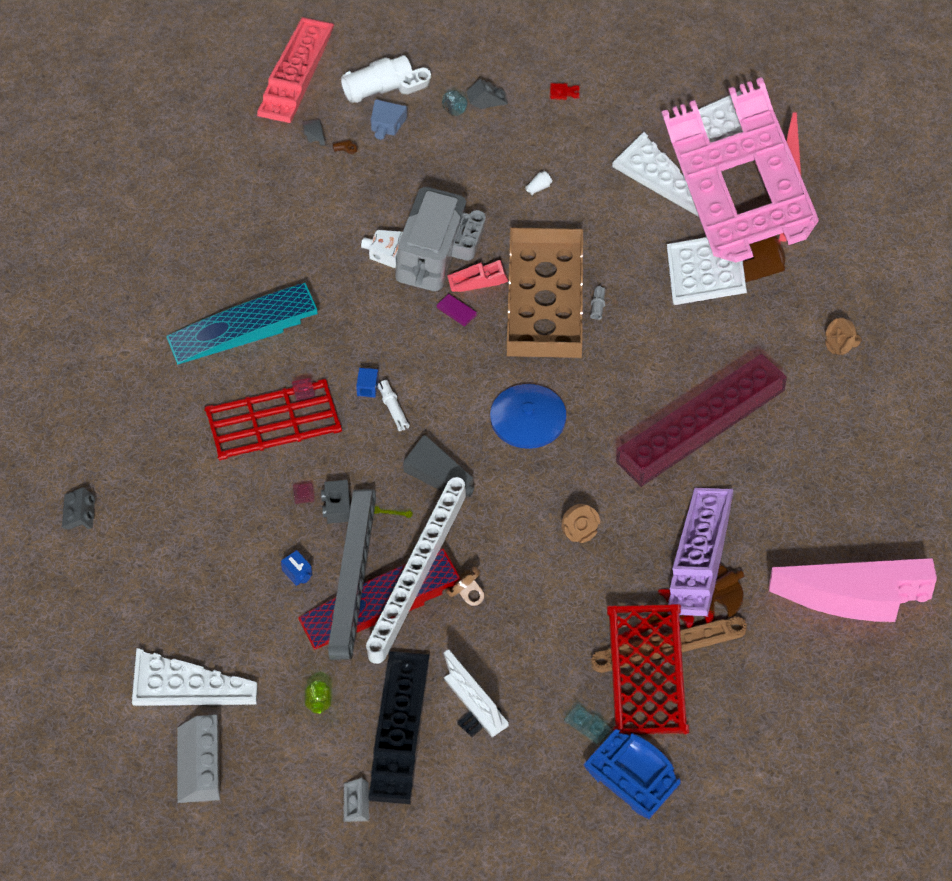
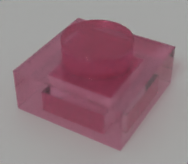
M310 378L292 382L296 401L315 397Z
M312 483L293 485L295 504L314 502Z

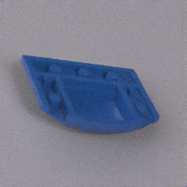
M615 729L585 762L584 767L598 783L599 781L630 805L632 810L650 819L680 785V779H676L673 772L674 767L655 746L632 733L630 736L619 734L620 730Z

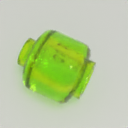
M315 681L306 687L305 706L307 709L317 714L329 709L331 706V688L326 683Z

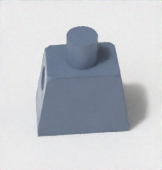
M375 99L371 116V131H376L374 135L377 139H384L386 134L395 136L407 119V106Z

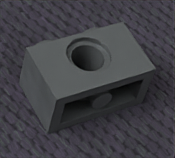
M348 480L324 482L325 490H321L322 501H326V506H322L323 518L327 517L328 524L348 522L350 514Z

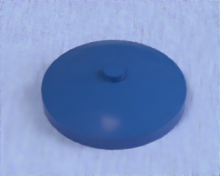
M521 384L510 387L498 395L491 407L490 421L494 432L504 442L519 448H538L553 442L562 433L566 424V409L560 397L550 389L535 384Z

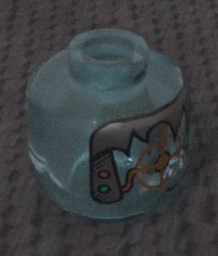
M453 90L443 96L442 107L450 115L458 116L464 113L467 108V99L458 91Z

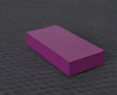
M450 294L437 304V309L463 326H466L477 316L476 311Z

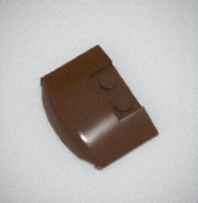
M776 235L749 244L753 257L743 260L745 282L785 271V252Z

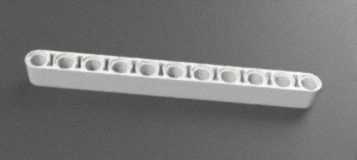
M455 477L448 481L367 641L368 659L372 663L377 664L385 660L465 500V482L461 478Z

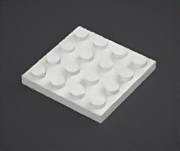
M740 91L736 92L737 96L742 95ZM730 95L698 109L710 143L743 132Z
M707 237L667 244L674 305L747 293L743 260L735 263L713 256Z

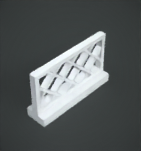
M449 649L444 652L450 672L444 679L464 705L473 713L474 717L478 719L479 723L482 724L491 737L509 726L507 720L497 710L493 701Z

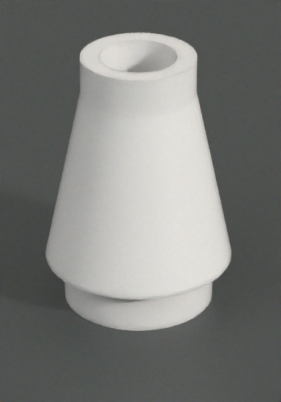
M539 172L525 189L533 195L550 187L552 179L547 172Z

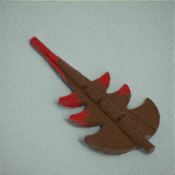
M719 565L708 616H704L706 624L710 623L714 618L715 602L724 606L729 617L739 611L744 597L743 588L738 580L745 577L742 570L733 573L728 571L723 565ZM658 590V593L669 603L670 590ZM657 612L663 618L671 615L668 612ZM653 615L647 622L653 627H657L662 623V620ZM679 615L687 629L693 627L694 615ZM640 622L633 628H637L642 622ZM643 625L638 632L642 633L650 628L647 625ZM629 629L620 634V636L627 638L632 631Z

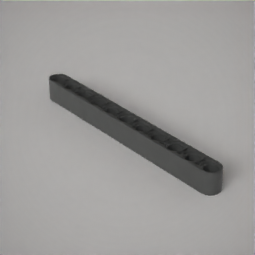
M373 488L353 490L328 645L330 660H351L353 656L376 504V494Z

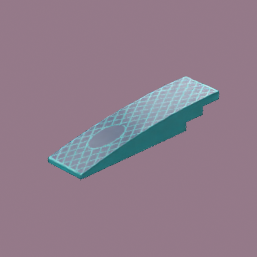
M302 283L230 308L166 337L178 365L284 333L283 329L301 324L300 319L316 315L318 312L306 283Z

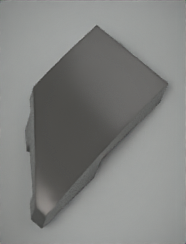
M320 120L302 122L308 141L311 143L319 141L320 145H325Z

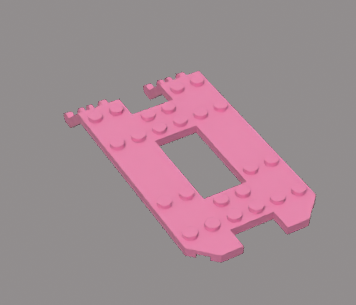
M762 77L756 80L759 89L753 90L752 82H747L750 92L746 91L744 84H740V90L743 94L739 96L736 95L734 87L728 88L743 131L742 133L710 143L695 100L689 103L693 110L686 113L685 105H680L682 115H679L677 106L673 107L674 115H676L673 118H669L668 110L661 111L713 256L735 263L753 257L749 244L784 233L788 245L806 240L819 221L773 111ZM755 160L771 204L737 214L721 171Z

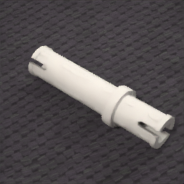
M387 380L381 381V384L379 383L377 387L383 396L382 401L387 405L398 430H405L404 425L408 429L410 425L397 401L396 393L392 391Z

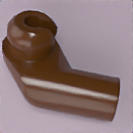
M349 140L332 144L334 152L343 150L349 154H355L358 150L357 145Z

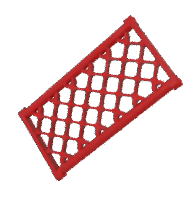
M680 604L607 607V615L610 622L615 714L613 731L615 729L620 730L619 734H689V725L686 721L679 618L681 613ZM637 612H651V614L647 618H642ZM657 612H671V615L663 618ZM617 613H631L626 619L617 616ZM653 615L662 620V623L656 628L647 622ZM632 616H636L642 621L637 628H633L627 623ZM664 624L672 627V634L668 637L663 636L658 631ZM625 625L632 633L627 638L618 635V628ZM643 625H647L653 631L648 637H643L638 632ZM654 634L663 639V642L658 647L649 642V639ZM633 635H637L643 640L638 647H634L628 642ZM665 643L673 646L674 653L669 656L664 655L659 650ZM626 644L633 649V652L628 657H624L619 654V647ZM644 644H648L654 650L648 657L639 651ZM655 653H658L665 659L659 666L650 661V658ZM634 654H638L644 659L639 666H635L629 661ZM667 662L675 666V672L671 675H666L660 669ZM645 663H649L655 668V671L650 676L645 675L640 670ZM624 664H629L634 669V672L630 676H625L620 673V667ZM657 672L666 678L661 685H657L651 680ZM636 673L645 678V681L640 686H637L630 680ZM647 682L656 688L651 695H647L641 689ZM667 682L676 685V692L671 695L662 689ZM626 683H630L636 689L630 696L621 691V686ZM637 692L646 697V701L642 705H637L631 699ZM657 692H661L667 697V700L661 705L652 699ZM669 701L677 704V711L673 714H669L663 709ZM630 702L637 710L632 715H627L623 713L622 705ZM647 702L653 703L658 708L652 715H649L642 709ZM659 711L668 716V720L664 724H659L653 718ZM638 712H642L648 718L642 725L633 720V717ZM652 721V722H653L655 725H657L659 728H643V727H644L648 722ZM669 721H673L679 726L664 728ZM632 722L637 728L624 729L623 725Z

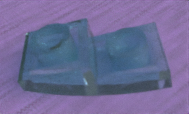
M579 704L564 719L567 724L596 744L611 730L597 715L591 716Z

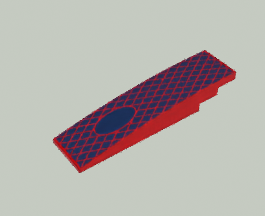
M444 548L439 550L409 611L425 605V601L443 595L442 590L456 585V582L461 580ZM406 564L363 584L356 633L377 624ZM336 598L298 617L314 650L329 644Z

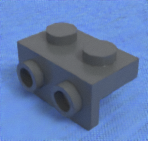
M85 488L65 494L62 528L72 529L80 525L85 526L87 529L93 528L95 496Z

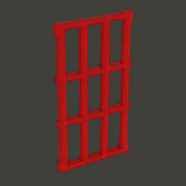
M326 378L317 380L314 383L288 389L282 388V390L254 397L248 396L245 399L204 407L219 461L228 459V457L258 450L263 451L266 448L291 442H301V440L342 432ZM324 388L326 394L290 403L288 398L290 395ZM282 397L285 399L286 405L253 412L251 406L252 404ZM329 403L330 410L297 418L294 417L293 410ZM243 406L248 407V414L218 421L212 420L211 414ZM289 412V420L257 426L256 419ZM330 417L334 419L335 425L299 433L297 427L300 424ZM250 420L253 424L251 429L217 436L215 430L216 428ZM293 426L295 432L293 435L263 442L261 440L260 434ZM256 435L258 443L221 451L220 443Z

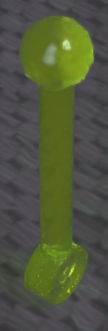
M375 506L374 514L402 515L407 518L413 516L411 511L383 510L378 506Z

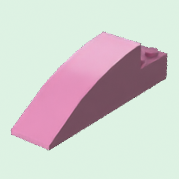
M933 558L772 567L769 591L810 609L835 616L867 621L895 622L900 603H906L909 600L925 602L932 598L937 578Z

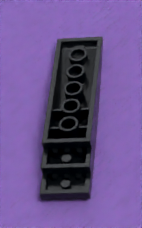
M389 651L373 750L374 757L368 795L369 801L411 805L430 654Z

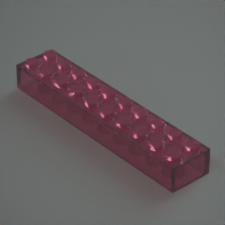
M761 353L617 449L616 463L642 487L784 392L787 376Z

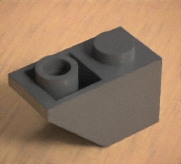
M479 79L466 91L470 104L479 109L508 104L506 93L503 89H498L490 82H485L482 79Z

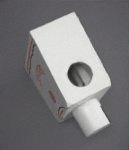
M377 230L373 239L363 238L361 248L369 249L371 260L396 268L398 243L403 232Z

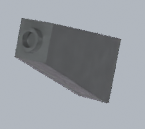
M423 435L403 462L405 473L441 491H444L448 481L455 477L461 478L465 482L466 497H470L474 491L473 477L425 435Z

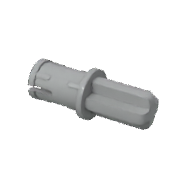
M601 286L594 290V297L591 300V319H602V311L605 306V288Z

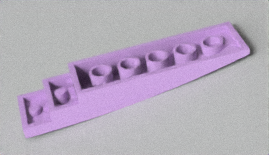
M694 488L673 565L674 575L670 586L671 595L668 605L680 604L681 613L679 615L708 616L726 536L733 489Z

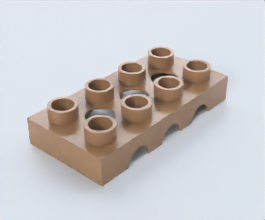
M510 228L507 356L582 358L583 229ZM525 255H531L535 259L532 261H524L521 259V257ZM560 256H568L571 258V260L567 262L559 261L557 258ZM542 262H549L556 267L557 271L552 277L543 278L536 274L535 268ZM524 283L534 285L532 289H523L520 286ZM560 284H568L571 288L568 290H560L557 288V286ZM548 290L554 293L556 301L550 306H541L536 303L534 297L538 292ZM527 311L531 312L533 316L523 318L519 314ZM561 312H566L570 314V317L567 319L558 318L556 315ZM548 319L555 324L556 329L550 335H540L534 330V324L538 320Z

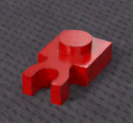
M550 83V99L567 100V96L579 98V92L575 93L574 91H579L580 85L568 87V84Z

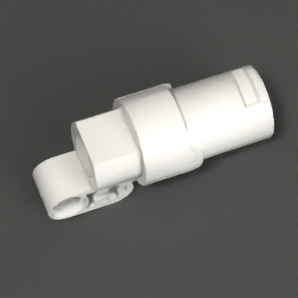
M405 55L393 60L385 57L370 63L369 67L352 73L350 71L346 72L341 77V83L347 99L351 103H358L365 97L379 92L383 94L399 88L402 94H410L424 89L429 85L431 73L426 68L412 71Z

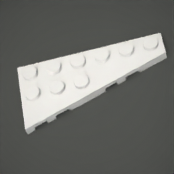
M645 132L613 162V168L699 217L686 180L680 173V169L665 153L659 151L657 145L648 139V135Z
M137 648L132 696L133 706L257 704V682L236 676L229 677L215 670L213 672L208 671L201 666L177 659H166L156 653H153V655L145 653L142 649Z

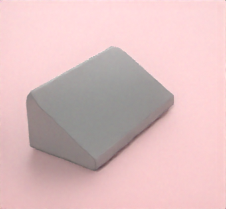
M363 778L344 783V822L369 821V783Z

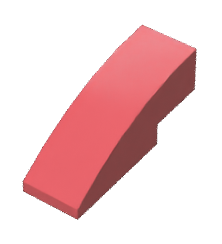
M500 260L486 266L478 263L447 276L452 292L491 287L509 282L505 268Z

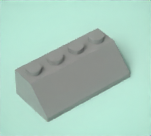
M217 715L195 716L177 728L178 803L220 800L219 722Z

